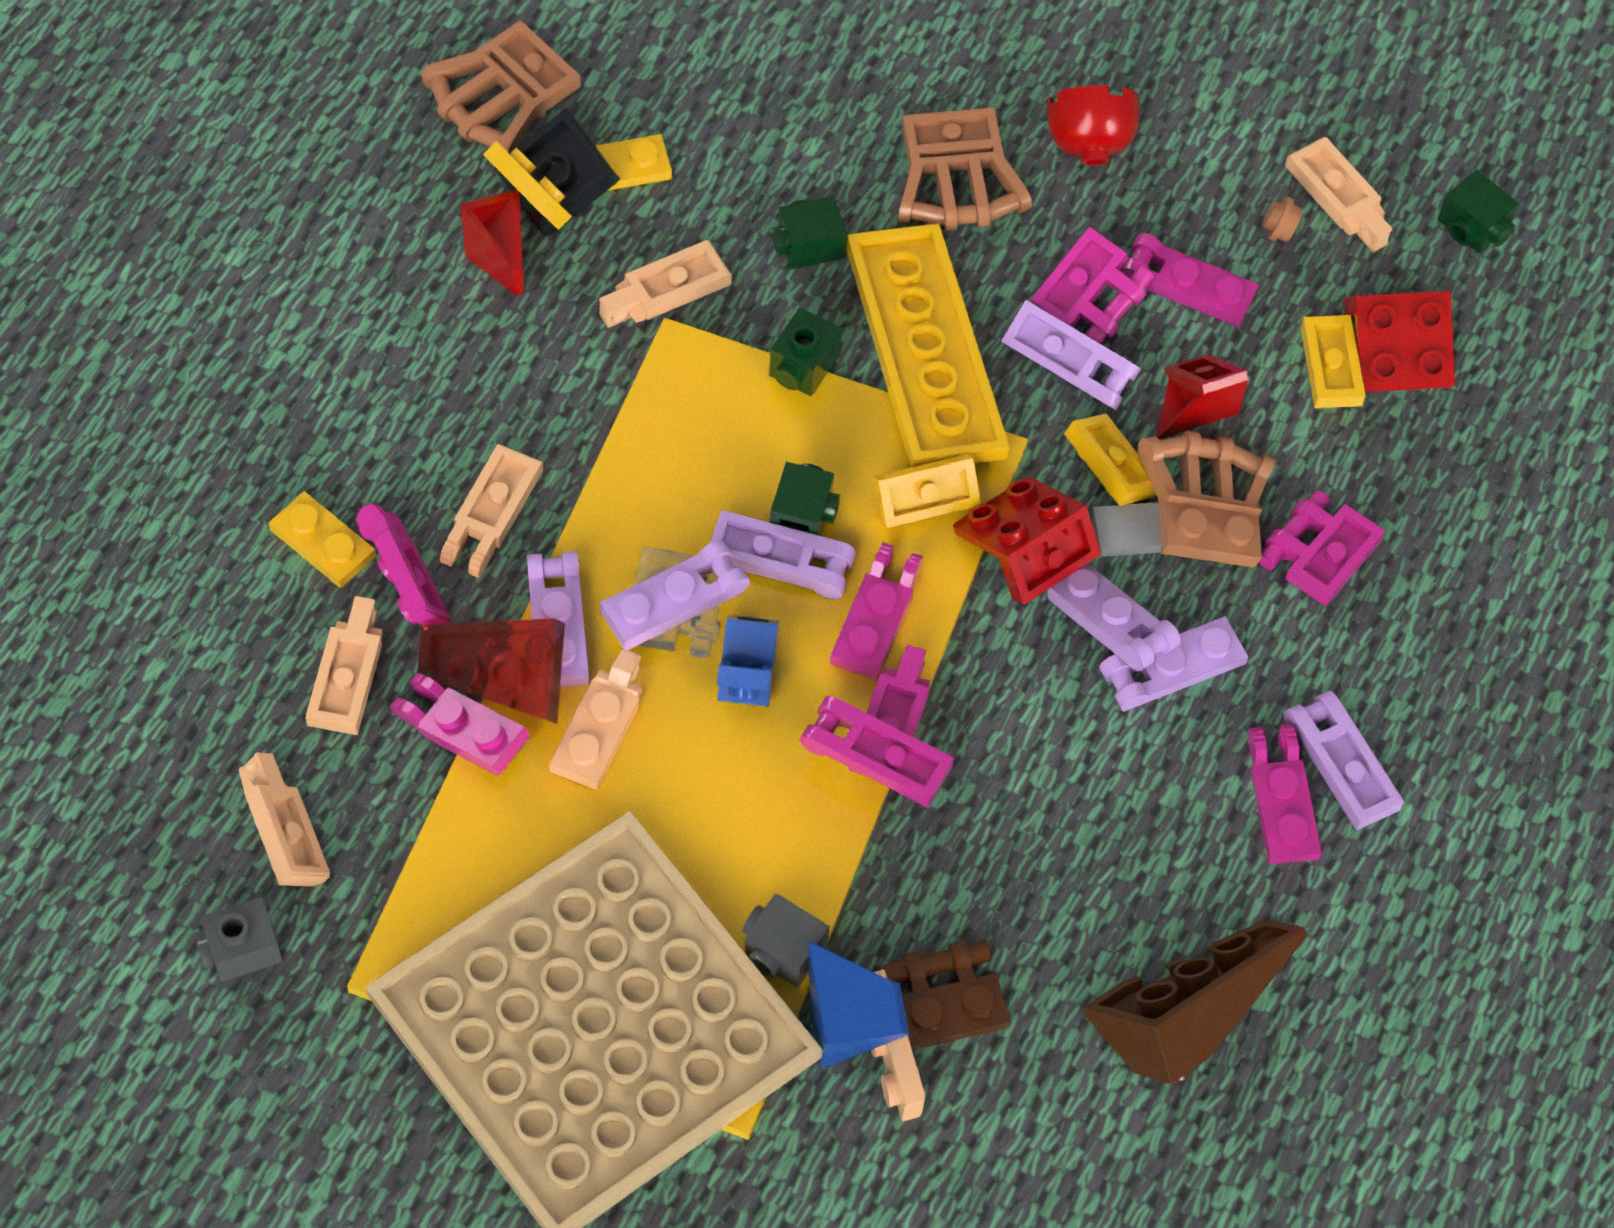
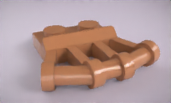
M521 20L474 52L432 63L421 72L425 86L428 89H432L437 101L438 115L446 122L453 121L459 127V135L467 142L474 140L489 147L497 141L508 153H511L516 147L520 146L522 138L536 118L545 117L548 109L581 87L580 75ZM482 71L452 92L449 85L451 79ZM499 85L504 89L503 92L474 112L470 113L466 109V106L495 86ZM520 104L522 106L505 133L489 127L491 123Z
M994 107L903 115L902 132L908 159L909 176L899 209L898 221L910 224L911 219L930 224L939 223L940 226L944 227V231L957 230L958 225L976 223V227L979 228L989 227L991 221L1014 211L1020 214L1032 208V199L1027 188L1004 157ZM982 169H991L1008 194L988 202ZM967 171L973 205L956 206L950 172ZM935 173L941 207L916 201L923 174Z
M1185 431L1182 436L1159 440L1156 436L1142 438L1138 444V454L1158 497L1161 554L1255 568L1262 559L1259 515L1262 512V508L1258 505V502L1276 459L1266 454L1261 458L1234 444L1232 438L1218 436L1215 440L1201 438L1200 433ZM1180 456L1182 491L1177 490L1163 459ZM1199 457L1212 459L1214 496L1201 494ZM1231 464L1253 475L1243 500L1234 499Z

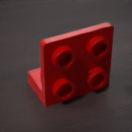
M1451 291L1364 295L1343 298L1344 315L1355 316L1356 346L1365 392L1448 388L1454 386Z
M1026 477L1013 482L1007 487L1006 491L987 503L972 508L965 517L953 524L957 536L999 558L1012 599L1023 605L1102 554L1087 506L1032 477Z

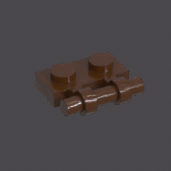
M964 940L948 944V950L922 956L916 951L903 954L901 961L883 965L887 979L898 983L908 981L911 993L902 995L909 1030L908 1039L912 1051L1010 1027L1011 1019L996 973L975 978L972 969L973 965L991 961V954L986 941L969 945ZM954 970L956 983L929 989L926 980L927 976Z

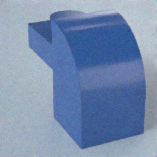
M729 614L726 619L722 661L719 664L717 686H719L717 701L769 706L780 620Z

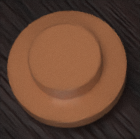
M1286 196L1280 203L1276 201L1271 203L1262 222V227L1269 229L1266 239L1272 242L1279 239L1286 243L1292 237L1302 215V208L1294 205V199Z

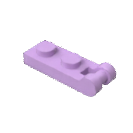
M1025 300L1001 342L1117 410L1123 400L1120 394L1129 379L1134 381L1141 370L1140 367ZM1102 363L1113 369L1104 385L1093 380Z
M721 510L710 543L716 540L725 542L732 553L730 560L734 567H740L748 573L812 589L827 599H839L842 597L847 583L843 576L845 570L852 567L856 555L855 549L847 543ZM813 558L823 560L826 563L825 569L811 566Z
M716 540L706 545L699 554L601 601L600 612L623 649L627 651L736 597L747 589L750 580L742 568L734 567L730 560L732 553L725 542ZM714 572L718 580L706 585L702 577Z
M577 551L562 552V557L543 559L542 554L527 555L538 689L589 684L578 553ZM564 577L565 587L545 588V578Z
M1089 564L1084 565L1048 589V599L1136 671H1141L1152 664L1155 659L1154 656L1159 652L1167 654L1181 643L1179 632L1171 622L1167 620L1159 621Z
M1226 616L1180 633L1181 643L1179 646L1167 654L1159 652L1154 656V662L1141 670L1147 680L1144 683L1135 682L1131 673L1137 671L1116 654L1105 659L1100 664L1099 669L1106 682L1112 681L1117 690L1115 699L1121 710L1127 711L1245 665L1248 655Z
M1332 691L1324 692L1316 696L1314 703L1306 707L1298 704L1284 711L1285 722L1287 725L1292 724L1294 726L1296 738L1299 739L1356 831L1401 810L1404 800L1335 693ZM1322 721L1329 724L1330 728L1321 732L1315 725Z

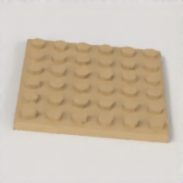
M628 811L365 986L368 997L541 1228H583L822 1058L823 1053L820 1045L631 811Z

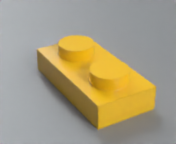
M662 134L596 145L621 179L607 191L672 179V170Z
M495 141L483 154L558 230L572 217L559 204L566 196L548 178L544 177L538 182L531 175L537 167L517 147L511 153H508Z
M1351 315L1303 317L1300 328L1314 408L1362 406L1365 399V390Z
M1107 413L1072 421L1064 435L1076 449L1080 458L1086 462L1103 484L1107 493L1119 506L1151 499L1155 496L1156 493L1141 463L1139 454Z
M969 454L873 476L881 522L886 528L981 505L974 458Z
M305 491L268 522L270 531L340 588L346 585L376 557L374 547Z

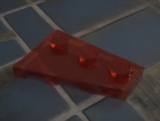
M551 618L422 625L417 673L425 675L444 686L557 724L565 623Z

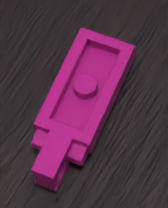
M906 645L898 671L886 668L884 674L880 673L866 713L915 737L929 697L930 681L920 678L925 664L926 650ZM848 768L849 771L859 773L851 768Z

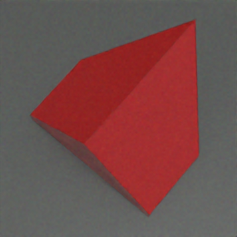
M508 191L460 204L465 257L512 293L524 294L519 191Z
M1210 354L1164 367L1169 379L1156 432V437L1159 440L1239 414L1248 383L1247 370Z

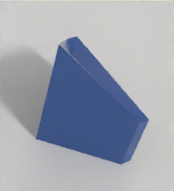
M808 941L810 1012L815 1040L823 1049L822 1058L819 1059L820 1067L837 1064L909 1035L900 983L884 978Z

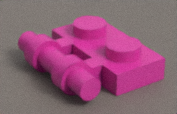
M1089 226L1030 301L1035 306L1072 328L1082 318L1090 324V328L1084 335L1101 344L1105 338L1111 339L1120 327L1117 323L1132 305L1138 306L1146 296L1144 289L1153 280L1154 275L1141 265H1139L1130 278L1121 273L1119 270L1128 260L1127 253ZM1108 285L1117 294L1107 307L1101 311L1093 303Z
M1315 490L1307 500H1300L1291 510V519L1282 529H1275L1266 539V548L1262 552V559L1259 563L1267 570H1273L1282 559L1284 561L1289 560L1293 565L1288 570L1286 580L1327 607L1380 544L1385 530L1346 504L1340 508L1335 516H1332L1324 510L1330 503L1329 497L1324 492ZM1306 530L1318 533V536L1309 546L1299 540Z

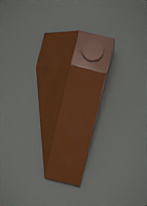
M1266 919L1213 942L1210 947L1213 955L1211 958L1196 957L1185 961L1179 957L1165 963L1170 976L1143 987L1142 980L1138 976L1121 982L1084 1006L1085 1016L1135 1074L1159 1080L1166 1084L1180 1082L1190 1075L1191 1070L1212 1056L1307 937L1305 928Z

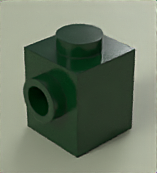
M1476 169L1446 194L1437 220L1449 229L1450 235L1457 243L1464 246L1469 245L1480 254L1491 243L1499 247L1510 237L1515 229V224L1512 221L1519 203Z
M834 196L811 201L799 200L790 205L779 207L778 227L772 228V239L776 254L778 256L786 255L790 270L845 258L847 232Z
M799 307L770 349L769 376L775 378L780 385L787 389L799 390L812 396L840 355L842 328Z
M786 461L770 511V523L821 536L825 522L833 524L839 508L841 495L833 493L834 473L824 471L813 464L799 465Z

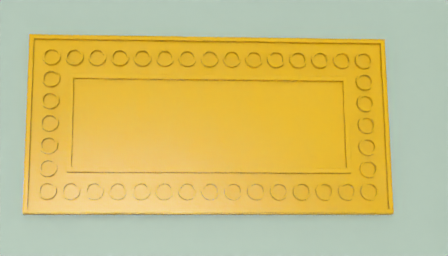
M667 318L663 319L550 557H562V552L577 551L589 684L592 679L595 680L599 670L610 674L612 665L621 649H623L600 612V602L699 554L706 545L710 544L721 510L770 522V511L786 461L799 465L813 464L824 471L834 473L833 493L841 495L839 508L834 523L825 522L821 536L847 543L856 551L852 567L845 570L843 576L847 582L843 595L839 599H827L812 589L745 572L750 580V584L741 594L627 650L641 656L639 661L641 671L635 681V684L642 686V692L639 697L640 707L598 791L550 772L549 764L589 684L538 689L531 602L529 601L481 704L524 726L530 737L499 776L456 755L347 985L349 993L371 1001L365 986L628 811H631L744 953L746 934L742 930L747 918L756 906L761 905L765 908L775 893L830 926L829 942L890 788L865 775L849 771L848 766L826 755L820 756L810 752L800 743L799 739L807 726L810 724L814 725L819 718L817 710L826 696H834L867 712L878 680L830 664V655L866 573L870 574L876 554L882 542L894 546V556L883 579L899 584L905 562L912 553L922 555L923 562L913 586L912 601L881 673L884 674L886 668L898 671L906 645L926 650L925 664L920 678L929 680L930 688L985 550L957 536L953 528V524L965 517L972 508L886 528L882 524L873 476L910 468L888 392L829 372L812 396L799 390H790L780 385L775 378L769 376V352ZM1005 431L1010 446L1008 458L974 463L981 504H985L1003 493L1012 484L1027 447V438ZM813 558L811 566L825 569L826 563L823 560ZM714 572L702 577L706 585L718 580ZM564 577L545 578V588L565 587ZM729 614L780 620L769 706L717 701L719 686H717L719 664L722 661L726 619ZM844 726L837 727L833 734L844 739L850 729ZM762 974L798 1018L810 990L809 974L799 988L778 975L768 977ZM766 1098L721 1130L749 1140Z

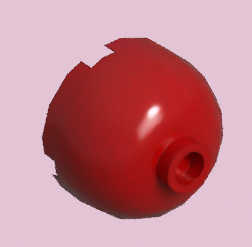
M1090 85L1057 92V102L1051 97L1047 98V120L1051 137L1056 146L1072 157L1081 158L1083 165L1099 166L1109 163V156L1121 153L1133 142L1136 136L1140 117L1138 93L1132 89L1122 87L1123 96L1110 95L1109 85Z

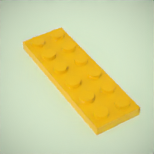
M939 223L847 234V254L910 467L964 454L972 456L974 463L1007 459L1010 446Z

